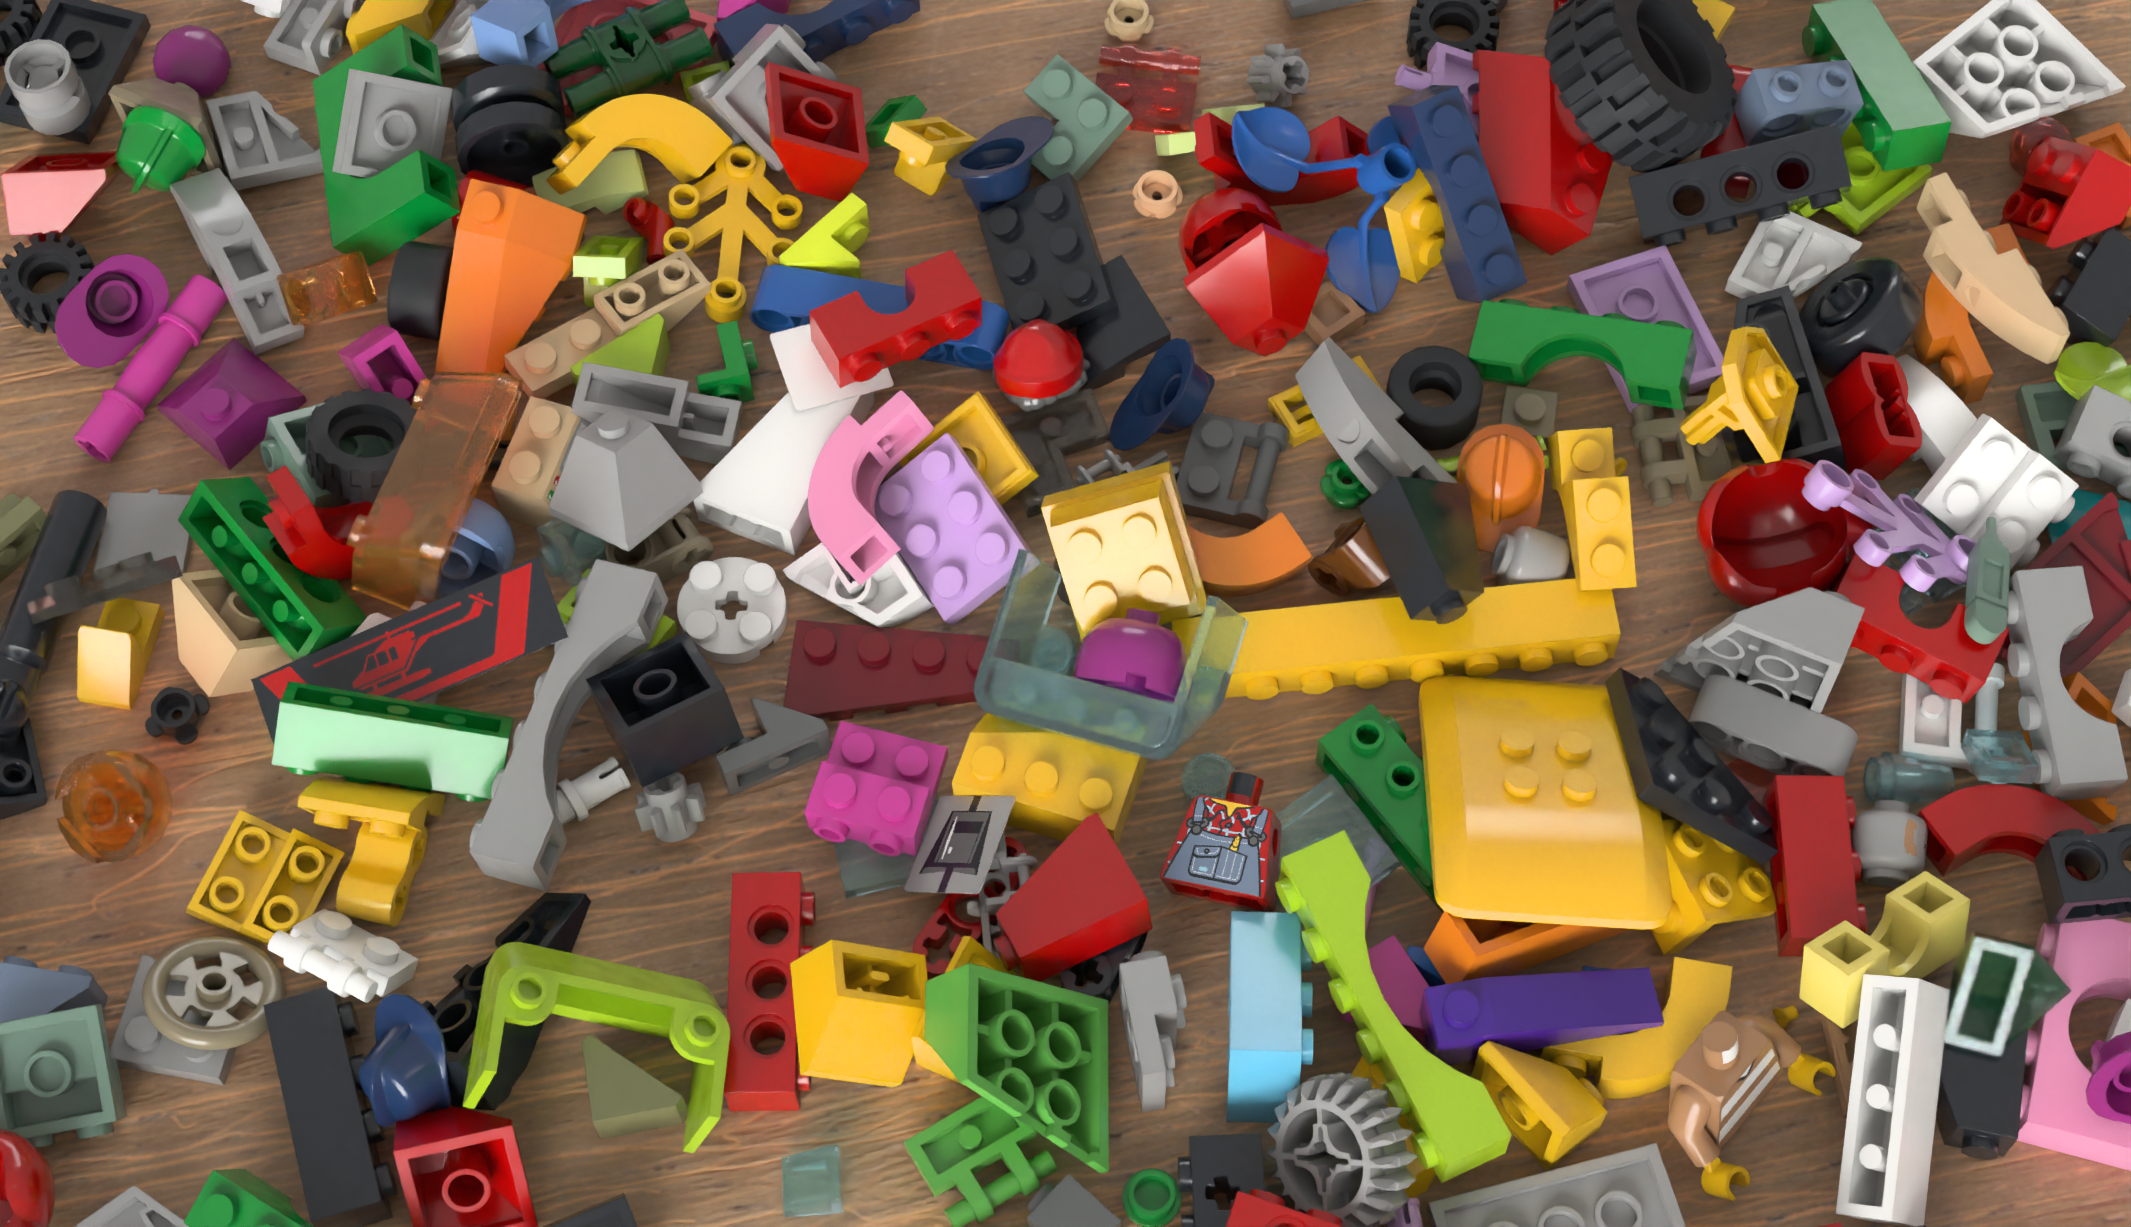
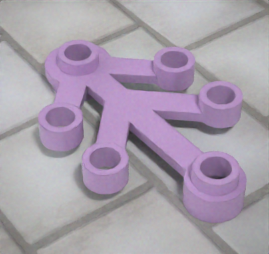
M1819 460L1805 476V486L1802 489V494L1814 507L1822 511H1828L1831 507L1840 506L1884 530V532H1877L1867 529L1853 546L1857 555L1869 565L1880 567L1892 553L1919 549L1930 555L1931 558H1924L1914 554L1899 570L1900 575L1909 586L1917 591L1926 592L1938 578L1943 577L1957 585L1967 583L1968 556L1976 542L1963 535H1955L1950 540L1925 514L1924 509L1912 497L1906 494H1899L1892 501L1880 489L1878 482L1865 471L1855 469L1848 476L1839 466L1827 460Z

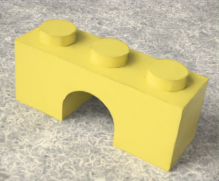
M1922 872L1886 895L1883 916L1877 928L1870 936L1844 920L1804 945L1799 998L1841 1028L1847 1027L1858 1020L1863 974L1922 979L1963 953L1971 899L1929 872Z

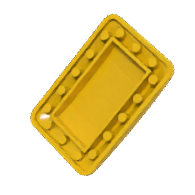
M1455 675L1427 678L1421 684L1418 705L1433 887L1437 904L1453 916L1470 919L1642 930L1655 929L1664 925L1670 917L1672 895L1661 810L1637 798L1606 685Z

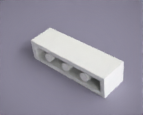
M1863 974L1836 1214L1908 1227L1924 1225L1950 994L1949 989L1919 978Z

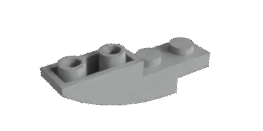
M217 168L170 184V190L212 276H217L254 354L256 355L303 338L305 328L284 288L283 274L253 217L222 171Z
M1330 337L1324 340L1295 376L1314 418L1327 439L1372 495L1375 494L1395 476L1457 483L1397 422L1404 412Z

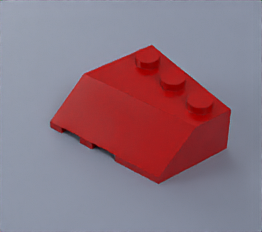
M1477 50L1473 53V70L1479 72V92L1472 96V114L1479 116L1478 144L1507 226L1552 256L1591 235L1612 165V155L1608 152H1601L1593 144L1591 136L1587 132L1582 133L1575 124L1576 118L1569 108L1565 109L1559 98L1561 92L1557 84L1552 83L1549 74L1551 63L1545 57Z

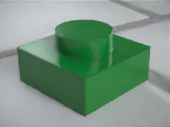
M916 95L888 99L865 125L867 144L871 148L890 146L884 140L892 122L920 119L927 111V108Z

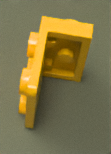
M1678 819L1662 820L1671 885L1672 907L1670 917L1666 923L1650 930L1663 955L1680 953L1714 924L1768 917L1777 911L1771 882L1762 871L1758 862Z

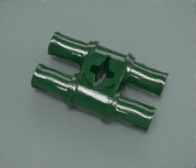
M661 0L640 10L636 7H627L624 9V14L593 28L590 25L584 27V30L580 32V37L558 47L559 50L543 61L547 72L558 82L593 66L597 69H602V72L591 76L589 79L563 89L565 100L576 119L611 100L642 93L661 83L668 85L675 78L676 73L714 56L711 43L700 26L695 28L694 31L666 43L660 44L658 41L654 43V38L682 24L691 22L690 13L684 0Z

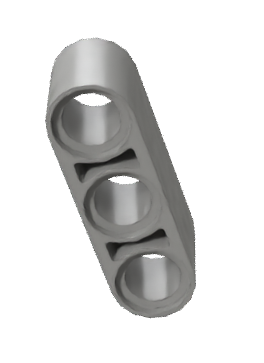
M1714 674L1705 678L1687 720L1713 749L1777 775L1845 776L1858 743V735L1848 725L1725 675Z

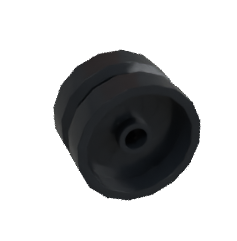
M505 64L486 67L468 75L454 88L450 104L452 120L456 130L457 159L463 174L467 175L468 172L475 169L531 187L534 186L533 176L557 167L552 161L570 141L569 135L564 131L567 126L560 83L548 72L529 65Z

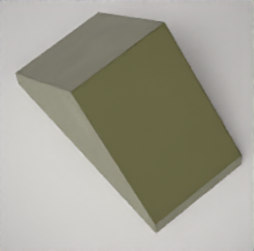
M587 1035L582 1042L592 1122L600 1139L683 1124L687 1117V1107L682 1095L592 1035Z

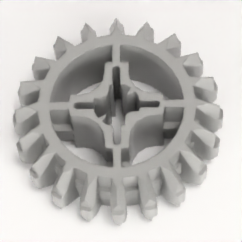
M1338 1072L1327 1076L1322 1074L1311 1077L1307 1082H1303L1302 1085L1295 1086L1291 1091L1286 1092L1287 1101L1274 1108L1279 1122H1275L1273 1126L1267 1129L1276 1140V1145L1267 1151L1266 1154L1276 1159L1278 1169L1272 1174L1271 1178L1282 1180L1285 1189L1281 1198L1290 1202L1294 1201L1295 1210L1307 1214L1309 1209H1317L1334 1214L1342 1219L1343 1227H1378L1387 1224L1391 1219L1395 1218L1396 1209L1401 1208L1403 1204L1409 1201L1404 1189L1416 1181V1178L1407 1169V1164H1410L1418 1155L1406 1148L1405 1140L1413 1131L1401 1128L1398 1123L1403 1109L1393 1106L1387 1107L1388 1090L1372 1089L1370 1078H1353L1351 1073Z

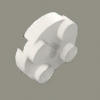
M727 557L714 561H702L691 569L689 579L683 585L678 597L677 615L682 633L687 631L704 657L714 662L737 664L751 661L760 656V650L767 647L772 640L774 644L777 642L787 624L788 608L784 589L776 578V573L771 566L747 558ZM729 601H739L740 605L747 606L746 611H738L736 619L733 620L726 619L724 611L719 609Z

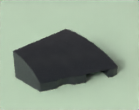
M1122 255L1104 264L1118 308L1077 326V340L1081 345L1084 359L1090 363V368L1086 371L1088 379L1079 388L1081 395L1124 377V365L1159 350L1166 342L1171 340L1170 331Z

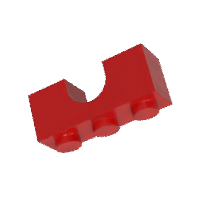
M952 249L905 269V299L909 307L902 312L896 314L875 312L865 304L858 291H854L809 311L811 341L840 388L855 381L864 382L870 380L882 369L903 360H915L925 354L928 349L950 339H963L970 335L975 328L982 326V296Z
M1855 552L1832 589V592L1842 594L1853 604L1865 608L1850 647H1856L1879 659L1880 663L1891 671L1907 673L1930 685L1931 689L1942 697L1958 699L1967 704L1986 683L2010 628L2006 627L1991 644H1980L1974 641L1965 630L1964 617L1967 607L1960 603L1954 607L1940 624L1939 628L1926 629L1916 626L1905 617L1900 608L1899 595L1905 583L1900 573L1883 564L1880 567L1869 565Z

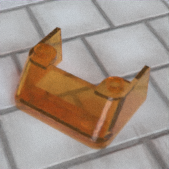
M437 371L432 380L422 378L411 405L412 408L417 409L413 421L368 517L360 514L357 516L347 540V545L355 548L352 563V589L408 611L414 601H422L428 604L438 599L442 569L501 440L512 439L515 433L523 380L503 372Z

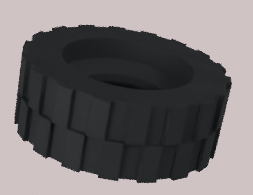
M362 389V391L352 392V390L342 392V395L336 397L331 396L324 400V404L320 407L316 406L312 411L311 419L307 420L306 464H308V473L311 478H315L316 485L322 490L326 489L331 492L332 496L339 499L341 497L349 499L350 502L361 503V501L372 504L381 503L382 500L390 498L393 500L401 497V494L405 491L410 492L415 488L418 479L422 480L425 474V466H427L426 421H422L421 412L417 408L414 409L410 406L409 401L404 398L399 399L389 392L383 391L381 393L374 392L372 389ZM374 435L393 442L394 449L392 452L382 456L358 457L341 451L339 444L342 440L352 436Z

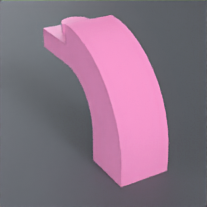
M902 390L882 405L862 425L849 414L823 446L812 470L809 482L808 510L813 529L823 545L860 586L901 549L877 521L875 499L879 486L887 473L935 429L915 403Z

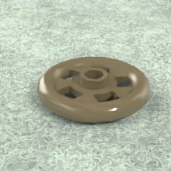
M207 936L185 941L162 954L154 962L146 975L142 999L149 1020L167 1038L195 1049L222 1050L248 1043L268 1030L263 1005L285 999V985L277 964L260 948L236 938ZM206 959H219L221 967L210 966L197 970L194 962ZM248 968L259 981L249 986H244L241 978L236 973ZM170 980L186 981L184 996L166 995ZM241 1002H245L255 1009L241 1021L231 1016L240 1006ZM192 1010L198 1018L206 1020L208 1023L206 1026H200L187 1022L184 1018L188 1011Z

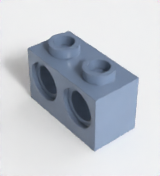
M1849 60L1753 69L1737 95V102L1734 108L1746 146L1749 147L1837 124L1840 137H1842L1864 103Z

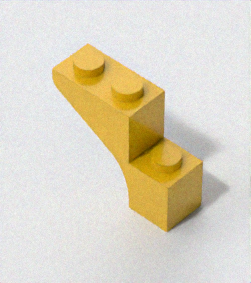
M1612 427L1564 430L1553 433L1547 437L1551 490H1557L1562 501L1578 591L1637 587L1628 476L1616 477Z

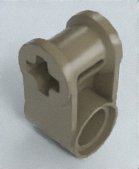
M686 506L629 552L607 542L605 555L608 562L621 565L626 560L632 558L641 559V562L629 567L657 573L662 584L682 573L690 572L696 564L707 561L714 551V546L708 537L699 534L690 520L692 512Z

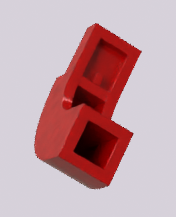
M1210 112L1193 121L1196 139L1195 155L1199 165L1214 173L1215 189L1237 187L1259 195L1269 206L1314 203L1339 196L1359 187L1357 181L1358 169L1353 167L1311 174L1299 171L1298 180L1293 189L1284 193L1265 190L1255 184L1241 168L1233 148L1232 125ZM1339 115L1307 132L1310 139V151L1304 160L1306 163H1319L1353 158L1358 154L1365 156L1371 154L1367 147L1368 133Z
M286 465L266 476L276 497L268 501L273 512L263 517V520L292 563L300 570L324 579H351L377 573L404 561L401 553L403 540L410 526L417 519V516L402 495L393 500L391 498L382 500L381 503L371 504V502L361 501V503L352 502L340 507L319 508L312 505Z
M1985 784L1960 789L1921 809L1917 815L1924 820L1928 827L1926 856L1943 877L1970 860L1990 853L2013 854L2035 864L2034 859L2047 839L2063 830L2081 829L2085 831V834L2100 833L2082 814L2057 798L2038 790L2009 784ZM2065 866L2068 873L2075 879L2088 881L2086 875L2080 869L2073 866Z

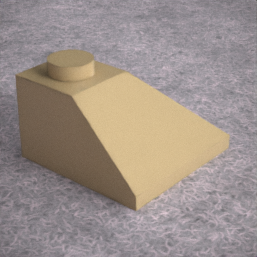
M218 569L178 573L172 580L179 660L208 697L250 692L254 690L251 679L293 662Z

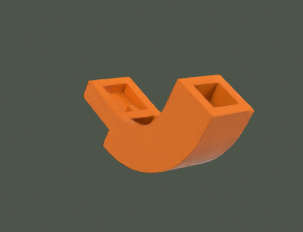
M2009 223L1985 229L1994 239L1998 255L2017 248L2027 265H2030ZM1932 271L1923 293V314L1913 333L1917 358L1924 366L1940 362V371L1944 383L1949 388L1954 389L1956 395L1965 405L1981 401L1993 376V371L1972 330L1968 311L1953 297Z
M1282 512L1246 534L1229 538L1209 536L1187 524L1207 595L1239 597L1267 591L1305 570L1312 558L1311 553Z

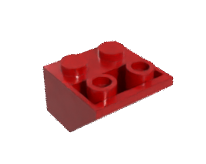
M2046 135L2042 144L2037 146L2030 155L2027 164L2028 170L2017 191L2007 199L2002 211L2003 218L1999 225L2009 223L2016 237L2056 249L2121 224L2131 206V166L2097 148Z

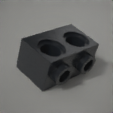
M2131 824L2120 825L2110 829L2107 833L2085 834V831L2081 829H2068L2057 832L2047 839L2034 862L2050 925L2131 917V871L2127 869L2123 862L2131 861ZM2065 866H2073L2080 869L2086 875L2088 881L2075 879L2068 873Z

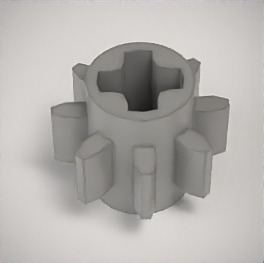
M1283 43L1267 44L1264 49L1265 55L1250 57L1252 64L1250 65L1246 82L1257 93L1256 101L1258 103L1272 102L1274 107L1292 106L1291 95H1305L1307 93L1305 87L1308 83L1310 68L1299 57L1301 53L1299 48L1285 49Z
M674 772L643 787L644 792L636 795L639 805L634 809L641 831H648L654 828L656 837L661 841L677 842L684 840L696 832L698 828L697 822L705 820L703 808L707 805L700 782L687 786L685 777L681 773Z

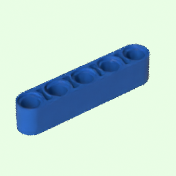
M774 264L763 269L749 317L757 327L771 333H776L810 324L809 311L854 291L859 292L870 309L881 314L902 312L909 307V304L905 299L904 286ZM982 300V326L975 328L970 335L963 339H950L928 349L925 354L917 359L976 370L993 369V359L996 351L1004 342L1010 316L1003 307Z

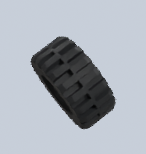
M1568 0L1553 13L1552 19L1549 22L1545 36L1547 40L1544 48L1545 58L1551 63L1549 74L1552 83L1557 84L1561 92L1559 95L1565 109H1570L1576 118L1574 122L1582 133L1587 132L1593 139V144L1601 152L1610 153L1613 161L1621 166H1631V169L1634 171L1652 172L1675 166L1723 134L1725 129L1729 127L1734 115L1737 90L1732 87L1735 81L1733 70L1727 65L1725 60L1727 54L1722 43L1718 44L1713 35L1714 29L1707 19L1703 20L1697 12L1698 7L1692 0Z

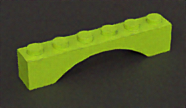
M1345 830L1282 857L1279 881L1275 882L1276 891L1285 910L1289 914L1296 912L1306 930L1302 931L1301 934L1311 959L1316 964L1323 961L1332 978L1328 982V986L1337 1008L1342 1014L1350 1012L1360 1031L1356 1032L1355 1036L1363 1057L1369 1065L1377 1063L1387 1081L1383 1084V1090H1388L1387 1101L1390 1107L1403 1109L1400 1116L1405 1114L1415 1135L1411 1136V1143L1415 1154L1418 1155V1160L1426 1170L1433 1167L1440 1182L1443 1183L1505 1154L1512 1135L1483 1082L1453 1069L1428 1052L1401 1025L1383 998L1371 969L1365 940V907L1371 878Z

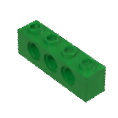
M250 477L200 480L178 518L179 523L292 661L351 637L365 621L366 615L336 579L312 576L300 570L292 563L263 520V517L273 511L268 504L270 500Z

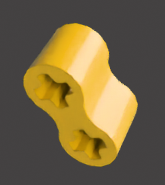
M362 822L352 859L339 883L336 909L338 913L345 916L395 927L405 912L412 881L424 859L428 838L427 828L424 826L423 832L404 829L403 838H393L368 832L370 823Z

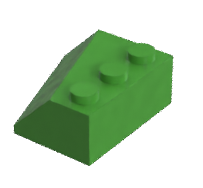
M971 963L926 981L924 1038L956 1078L965 1086L1099 1173L1108 1172V1000Z

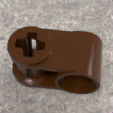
M1363 515L1352 522L1342 523L1335 530V540L1325 553L1315 556L1308 564V571L1313 579L1324 589L1338 596H1345L1347 593L1367 587L1375 588L1390 577Z

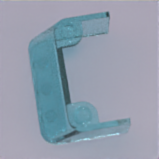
M1019 549L974 684L975 699L984 711L999 719L1142 758L1161 760L1178 750L1220 709L1249 622L1220 598L1208 596L1174 702L1161 701L1071 677L1076 662L1077 650L1073 639L1063 630L1046 625L1062 574L1030 551Z

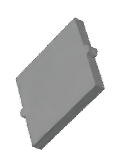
M152 489L149 493L110 492L107 517L103 525L93 573L94 577L98 580L134 581L137 586H142L145 581L172 582L176 574L186 573L192 537L179 523L178 518L192 495L160 494L157 489Z

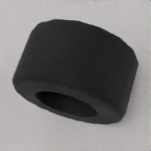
M407 241L401 246L395 258L388 288L387 314L390 328L397 330L399 334L440 340L454 248L416 241Z
M1437 345L1417 347L1402 355L1391 368L1386 395L1404 412L1397 422L1424 449L1432 451L1451 448L1465 440L1476 426L1483 385L1480 372L1468 357L1455 349ZM1424 389H1436L1448 394L1454 402L1447 406L1431 407L1417 401L1413 394Z

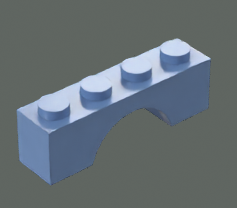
M490 0L470 15L480 58L497 65L516 64L537 67L559 50L553 25L555 20L570 8L593 0Z

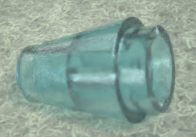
M1883 752L1880 757H1870L1864 769L1863 785L1865 795L1870 802L1894 800L1911 804L1936 800L1952 793L1954 774L1949 765L1891 752Z

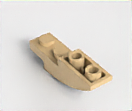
M1946 172L1927 179L1916 209L1931 232L1923 257L1937 278L1968 312L1998 337L2046 364L2057 361L2070 335L2068 322L2064 313L2058 307L2052 305L2042 289L2041 279L2036 269L2031 265H2027L2017 248L1999 255L1997 254L1994 239L1988 231L1981 229L1971 213L1970 203L1966 194L1962 190L1956 189Z
M683 249L593 295V309L504 355L506 368L529 398L533 396L544 399L574 383L570 366L655 314L659 313L662 316L668 332L710 292L711 284Z

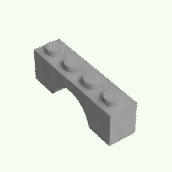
M2072 566L2016 571L2009 579L2008 608L2006 610L2008 611L2007 627L2010 628L2008 633L2011 644L2008 648L2007 660L2011 675L2018 677L2022 697L2018 704V715L2022 728L2029 730L2033 750L2030 753L2029 768L2032 780L2035 784H2040L2041 792L2053 796L2060 801L2110 797L2128 780L2117 724L2098 719L2078 706L2067 692L2060 674V654L2063 645L2077 638L2094 618L2083 567Z

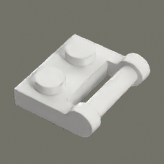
M1994 663L1986 683L1976 693L1974 745L1960 743L1962 701L1942 697L1935 693L1930 685L1907 673H1902L1898 760L1967 769L1970 773L1978 776H1994L1999 774L2002 769V753L1996 749L1998 690L2004 687L2005 668L2003 665Z

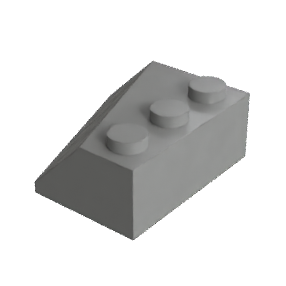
M1809 587L1736 612L1657 665L1653 675L1698 693L1707 676L1714 674L1725 675L1821 713L1844 663L1865 608L1853 604L1847 597L1837 592H1822Z

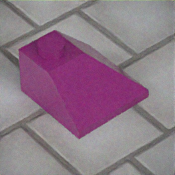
M232 338L156 406L159 412L228 470H231L265 439L269 417L298 410L307 400L294 386L238 340Z

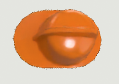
M1510 424L1489 425L1475 432L1463 446L1458 461L1456 482L1465 484L1469 491L1477 548L1480 550L1494 553L1495 547L1503 534L1510 535L1516 528L1522 525L1535 529L1537 527L1541 514L1545 476L1544 453L1536 438L1523 428Z

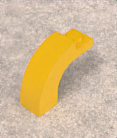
M656 94L623 96L588 112L564 130L573 141L553 159L552 162L558 168L549 176L546 182L559 195H562L578 187L614 148L632 147L653 155L681 184H686L701 177L733 141L707 115L683 101Z
M1674 957L1665 978L1662 1006L1663 1026L1643 1029L1630 1034L1610 1035L1540 1048L1538 1058L1566 1067L1576 1078L1585 1077L1586 1074L1595 1075L1594 1086L1603 1099L1639 1097L1665 1088L1671 1084V1072L1676 1062L1715 1015L1720 1011L1726 1010L1733 966Z

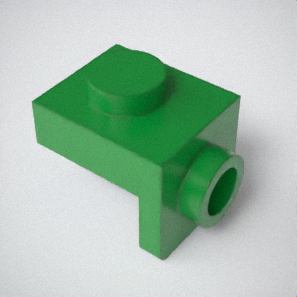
M737 320L718 324L716 327L726 369L696 376L699 394L742 401V403L753 401L754 395L749 371L757 370L758 364L752 339L741 340Z

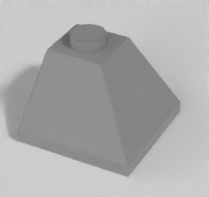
M613 407L576 435L549 504V511L551 516L629 552L700 496L703 490L698 479L652 423Z

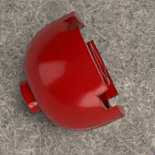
M1237 187L1218 188L1203 194L1190 205L1181 221L1179 229V250L1188 274L1195 271L1260 223L1283 232L1275 212L1259 195Z

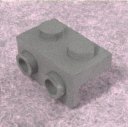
M292 0L263 45L268 58L321 76L329 61L335 59L341 51L350 16L355 11L360 10L365 0Z

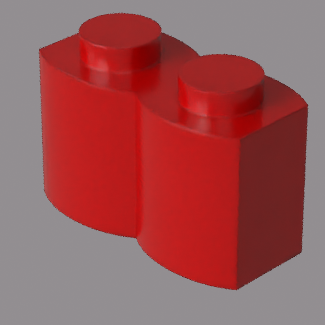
M1862 352L1826 385L1824 393L1835 426L1839 431L1838 435L1849 474L1855 469H1860L1871 475L1875 480H1884L1921 448L1922 431L1914 410L1907 402V380L1894 356Z

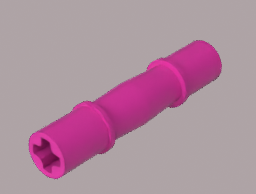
M193 275L166 313H162L159 316L158 322L160 325L133 356L113 389H106L102 393L101 401L74 436L75 443L84 452L99 461L109 463L137 424L144 421L146 418L145 409L169 382L191 346L197 347L200 344L202 335L228 301L224 290L204 276Z

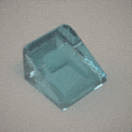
M838 1145L823 1146L782 1157L784 1217L843 1213L842 1165Z

